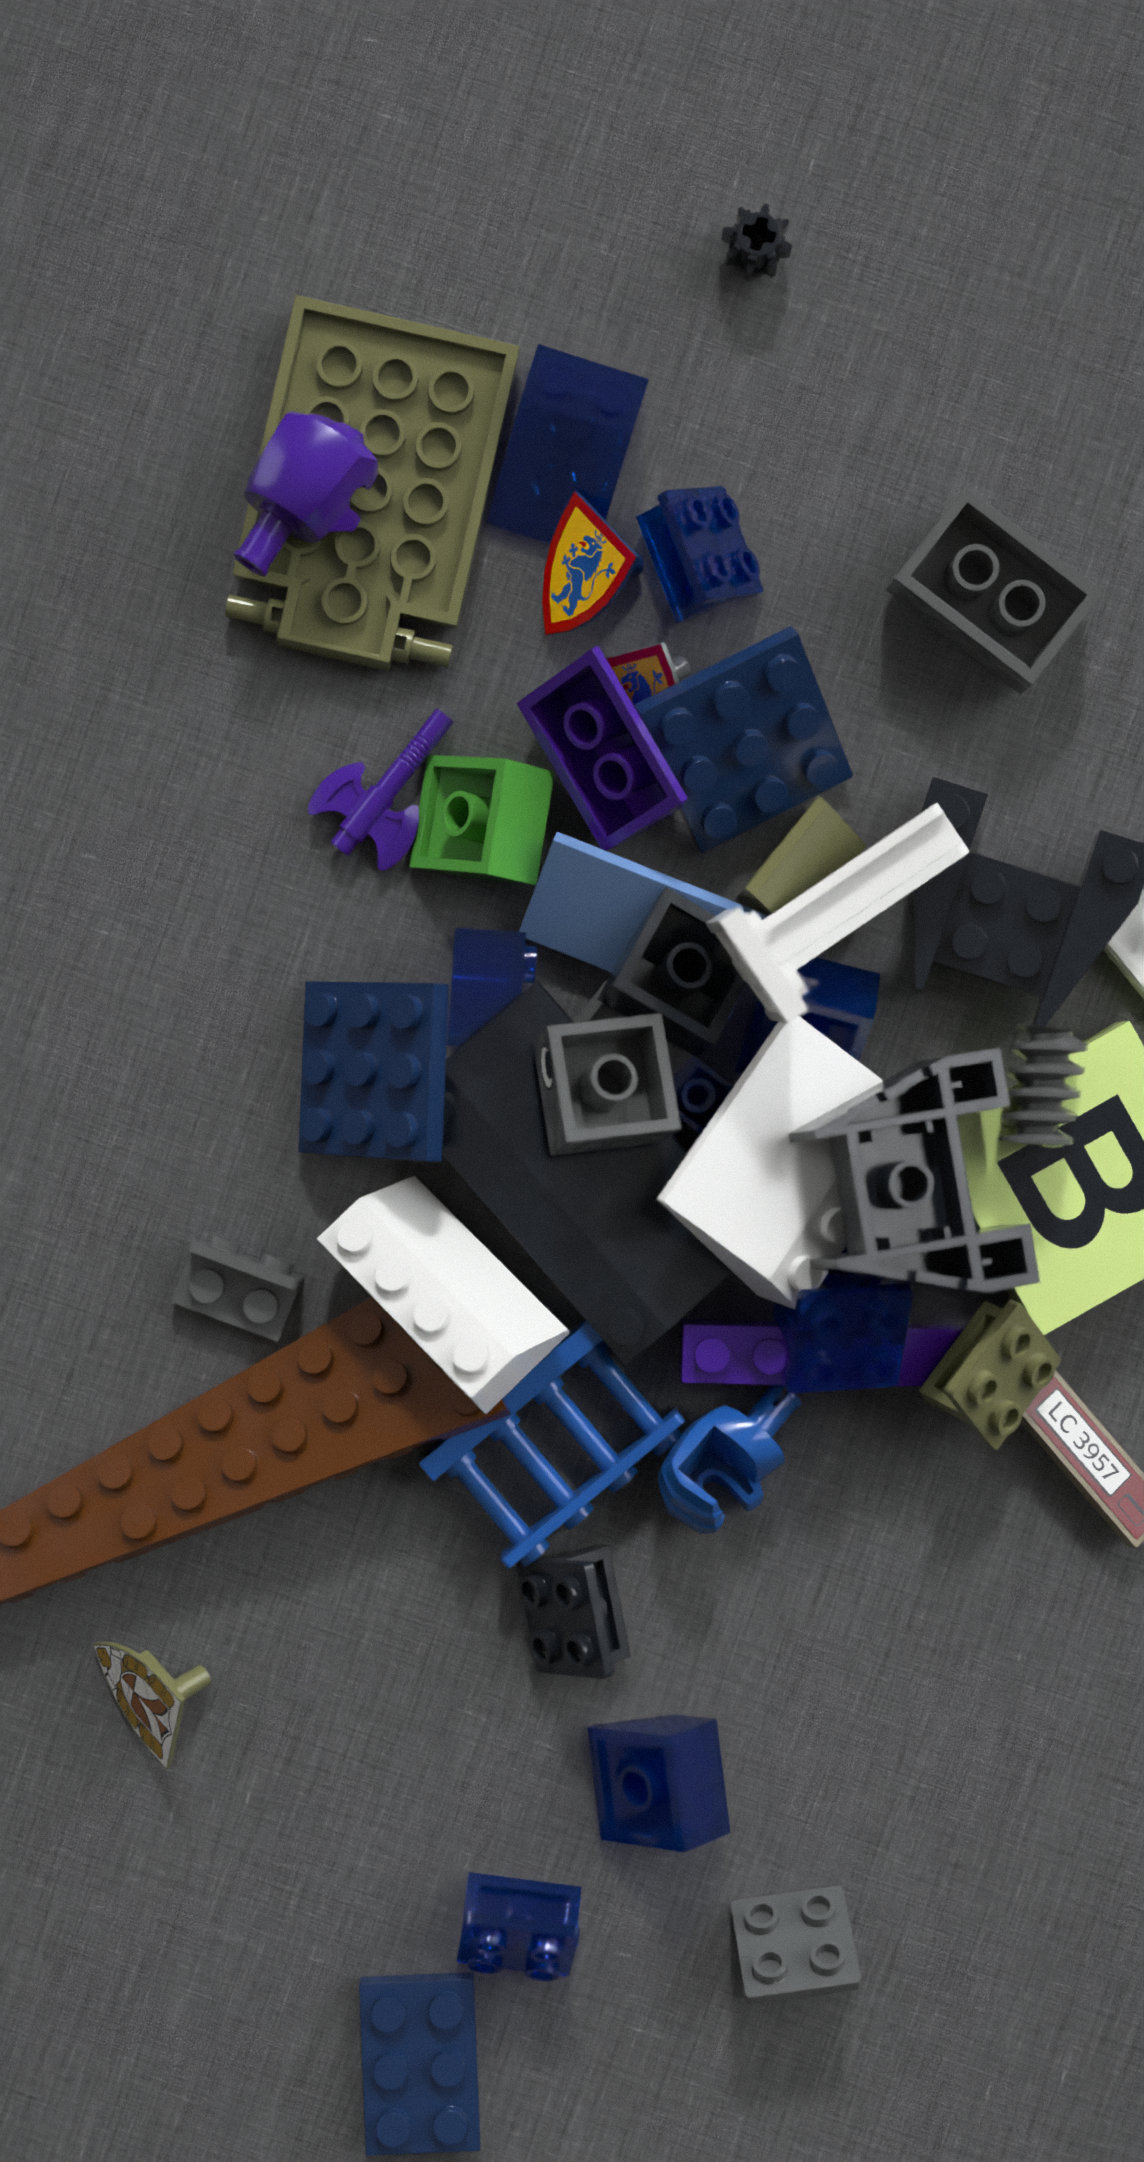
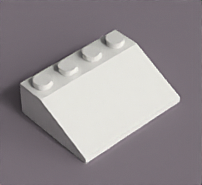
M798 1016L789 1023L778 1022L657 1200L758 1296L802 1312L829 1272L811 1269L810 1260L841 1254L847 1243L829 1137L790 1142L789 1133L881 1083L883 1080Z

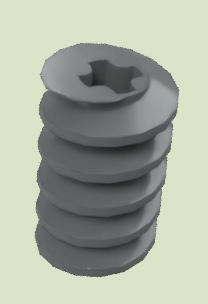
M1015 1024L1014 1028L1030 1037V1040L1011 1046V1052L1026 1060V1064L1008 1068L1007 1075L1022 1083L1023 1086L1022 1088L1008 1090L1010 1102L1017 1105L1019 1111L1002 1114L1000 1121L1015 1129L1016 1132L1013 1135L999 1137L997 1140L1048 1148L1071 1145L1074 1138L1059 1130L1058 1127L1059 1124L1077 1121V1114L1063 1107L1062 1101L1079 1098L1081 1091L1065 1083L1068 1077L1084 1074L1085 1068L1069 1060V1055L1087 1051L1088 1044L1073 1037V1032L1068 1030L1029 1024Z

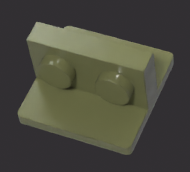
M1009 1300L1002 1309L984 1301L919 1389V1392L928 1403L969 1424L985 1445L997 1450L1006 1437L1017 1429L1022 1415L1040 1390L1050 1383L1055 1369L1060 1364V1357L1021 1304Z

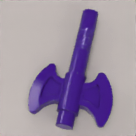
M436 708L376 785H371L367 791L361 786L362 776L365 772V765L362 762L348 764L327 776L315 790L307 811L312 816L326 812H337L346 817L339 825L341 829L330 843L348 856L359 842L362 844L369 835L374 839L377 846V867L379 870L385 871L401 860L408 852L416 836L419 824V808L416 805H410L400 812H392L389 808L393 805L395 796L414 774L415 770L418 769L422 761L426 759V756L429 755L453 725V720Z

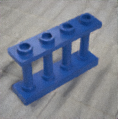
M586 1319L574 1327L548 1355L503 1397L511 1415L448 1439H440L420 1457L419 1465L433 1481L444 1472L450 1479L456 1476L511 1541L501 1551L500 1561L507 1569L511 1568L518 1561L524 1567L535 1561L549 1548L550 1543L546 1538L562 1524L568 1530L578 1525L593 1511L594 1507L590 1501L606 1487L612 1493L621 1489L638 1473L634 1466L637 1461L649 1451H652L655 1456H659L669 1449L682 1435L678 1427L685 1420L679 1410L673 1407L660 1417L607 1354L606 1350L609 1346ZM576 1362L582 1368L588 1366L643 1431L641 1435L618 1454L615 1453L561 1388L565 1383L559 1376ZM531 1399H534L538 1405L545 1403L599 1468L598 1471L574 1491L517 1425L521 1419L517 1416L516 1412ZM488 1435L494 1442L499 1439L503 1442L555 1505L530 1528L474 1462L477 1456L472 1449Z

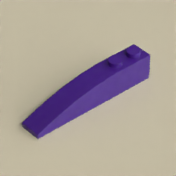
M681 1318L678 1375L682 1383L797 1386H922L966 1326Z

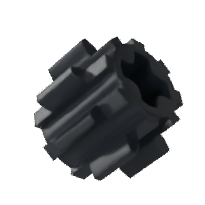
M766 203L761 207L760 212L751 213L750 209L745 210L741 206L738 208L736 215L737 224L734 223V227L723 228L721 240L729 244L730 249L726 254L724 263L726 266L733 265L734 268L739 265L744 269L746 281L751 279L753 272L760 271L763 272V275L767 274L771 278L775 277L777 272L776 261H779V258H789L793 247L789 242L784 241L785 236H783L788 230L789 220H781L780 217L775 220L769 215V204ZM753 234L764 237L761 251L749 248Z

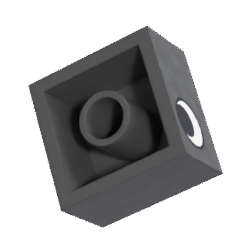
M662 1013L547 1026L533 1041L551 1156L662 1143L681 1129Z

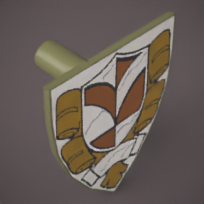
M115 1642L94 1643L93 1647L103 1675L129 1724L164 1768H170L185 1700L210 1685L211 1680L207 1670L203 1666L198 1665L174 1679L148 1650L138 1654L131 1648Z

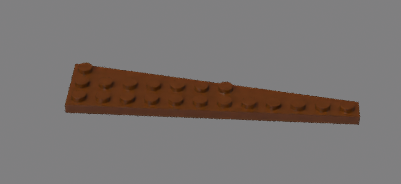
M371 1297L1 1509L0 1605L6 1602L15 1603L34 1596L33 1592L61 1581L68 1583L86 1576L85 1572L111 1562L121 1563L258 1511L266 1504L279 1503L303 1494L304 1490L333 1478L340 1480L358 1473L357 1469L386 1458L390 1460L411 1453L410 1449L439 1438L445 1440L509 1416L511 1412L502 1398L485 1414L382 1306Z

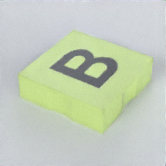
M1130 1021L1115 1022L1082 1041L1088 1044L1087 1051L1069 1055V1060L1085 1068L1084 1074L1068 1077L1065 1083L1081 1091L1079 1098L1062 1101L1063 1107L1077 1114V1121L1059 1124L1058 1127L1059 1130L1074 1138L1073 1144L1048 1148L997 1140L999 1137L1013 1135L1016 1132L1015 1129L1000 1121L1002 1114L1019 1111V1107L1011 1102L1008 1107L956 1115L974 1223L978 1229L996 1225L1031 1224L1040 1283L1006 1290L1013 1301L1024 1307L1043 1335L1144 1279V1045ZM1018 1082L1009 1087L1008 1090L1022 1088L1023 1084Z

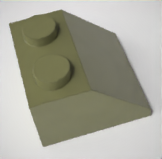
M818 796L804 811L737 897L752 909L766 915H771L861 854L867 845L836 811Z

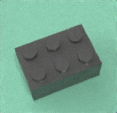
M967 486L959 493L886 589L892 596L1020 695L1034 684L1103 594L1096 586Z

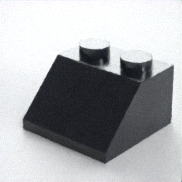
M665 887L623 950L597 1000L626 1017L662 1013L666 1040L697 1057L715 1044L747 981L743 980L732 964V958L716 934L712 933L706 925L715 915Z

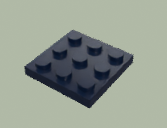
M792 626L634 705L688 798L681 807L680 812L694 844L701 853L854 777L799 634Z
M305 981L298 1152L442 1161L449 984Z

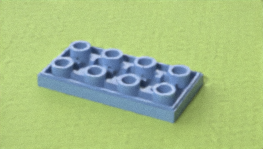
M557 832L528 905L518 936L612 972L623 950L665 887L715 916L724 910L740 907L744 914L746 912L749 914L753 911L756 912L761 920L769 915ZM734 1008L732 1009V1011H731V1013H730L728 1019H730V1017H731V1015H732V1013H733V1011H734Z

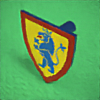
M574 491L560 518L550 543L545 565L542 596L545 635L572 632L595 620L613 603L629 577L640 575L644 567L642 556L637 554L592 505L576 491Z

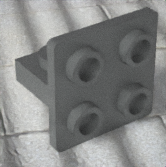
M841 1886L732 1901L731 1910L738 1949L744 2000L748 2004L809 1997L861 1988V1974L844 1890Z

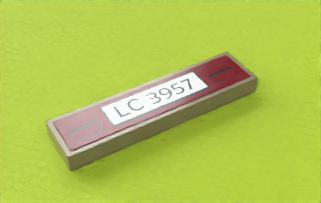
M1055 1370L1050 1383L1040 1390L1022 1415L1021 1423L1125 1545L1129 1548H1137L1144 1541V1473Z

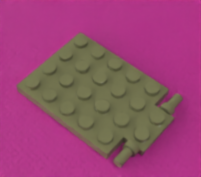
M295 295L259 458L287 413L294 411L304 414H320L335 422H343L363 434L365 446L378 460V475L370 490L361 486L353 493L350 499V508L361 518L353 532H332L315 543L302 541L290 535L264 577L253 573L235 560L232 573L235 579L286 590L287 595L285 601L270 597L268 603L230 594L226 604L225 617L263 625L264 632L277 634V646L380 670L389 671L392 661L409 664L410 659L449 667L453 645L416 637L415 630L399 626L401 617L453 629L458 628L520 354V346ZM249 503L238 549L260 517V514Z

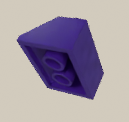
M599 646L591 648L516 703L601 849L609 851L643 834L680 810L688 800Z

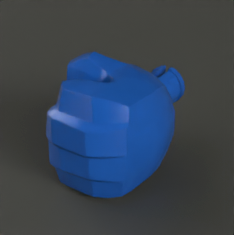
M769 1385L768 1390L746 1415L724 1405L709 1411L695 1420L674 1444L658 1473L660 1495L667 1513L700 1534L716 1533L722 1527L725 1515L719 1508L718 1502L703 1489V1486L709 1482H716L727 1488L747 1512L761 1505L764 1494L760 1481L785 1462L780 1446L772 1437L790 1415L802 1405L795 1392L790 1389L783 1398L782 1392L786 1385Z

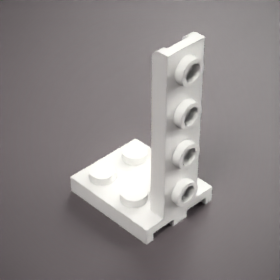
M935 803L765 919L761 920L754 911L750 914L748 912L744 914L741 908L737 907L724 910L709 920L706 925L712 933L716 934L732 958V964L743 980L748 982L766 1009L764 1011L771 1021L789 1023L808 1010L800 998L808 990L795 970L958 861L970 851L938 803Z

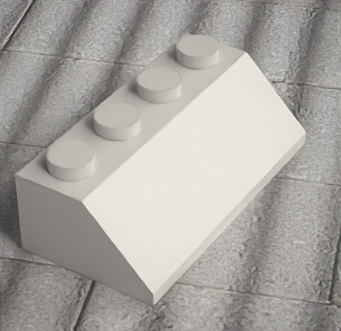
M415 1176L359 1198L317 1238L332 1256L485 1414L570 1333Z

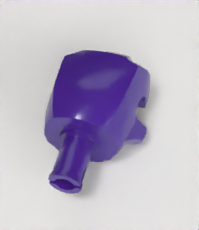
M290 411L284 416L258 459L246 485L245 498L260 514V517L240 548L233 554L241 565L253 573L264 577L290 535L302 541L315 543L332 532H353L361 518L350 508V499L353 493L361 486L370 490L378 475V460L365 446L363 434L343 422H335L320 414H304Z

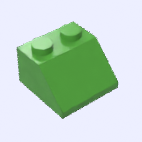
M428 755L419 805V824L413 842L409 867L494 882L536 885L555 772L506 758Z

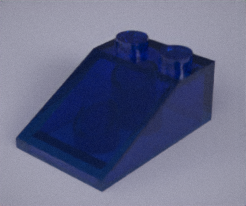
M538 344L517 410L488 514L487 524L550 544L560 518L574 491L579 492L607 521L647 396L649 379Z

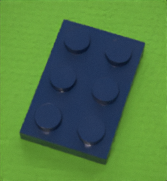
M474 1972L360 1977L359 1994L366 2156L480 2151L481 2132Z

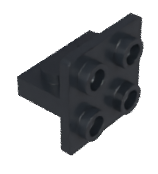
M596 1544L553 1559H536L526 1567L518 1561L516 1564L519 1576L518 1592L525 1607L530 1633L529 1649L535 1660L538 1672L605 1679L613 1676V1663L630 1658L631 1653L610 1545Z

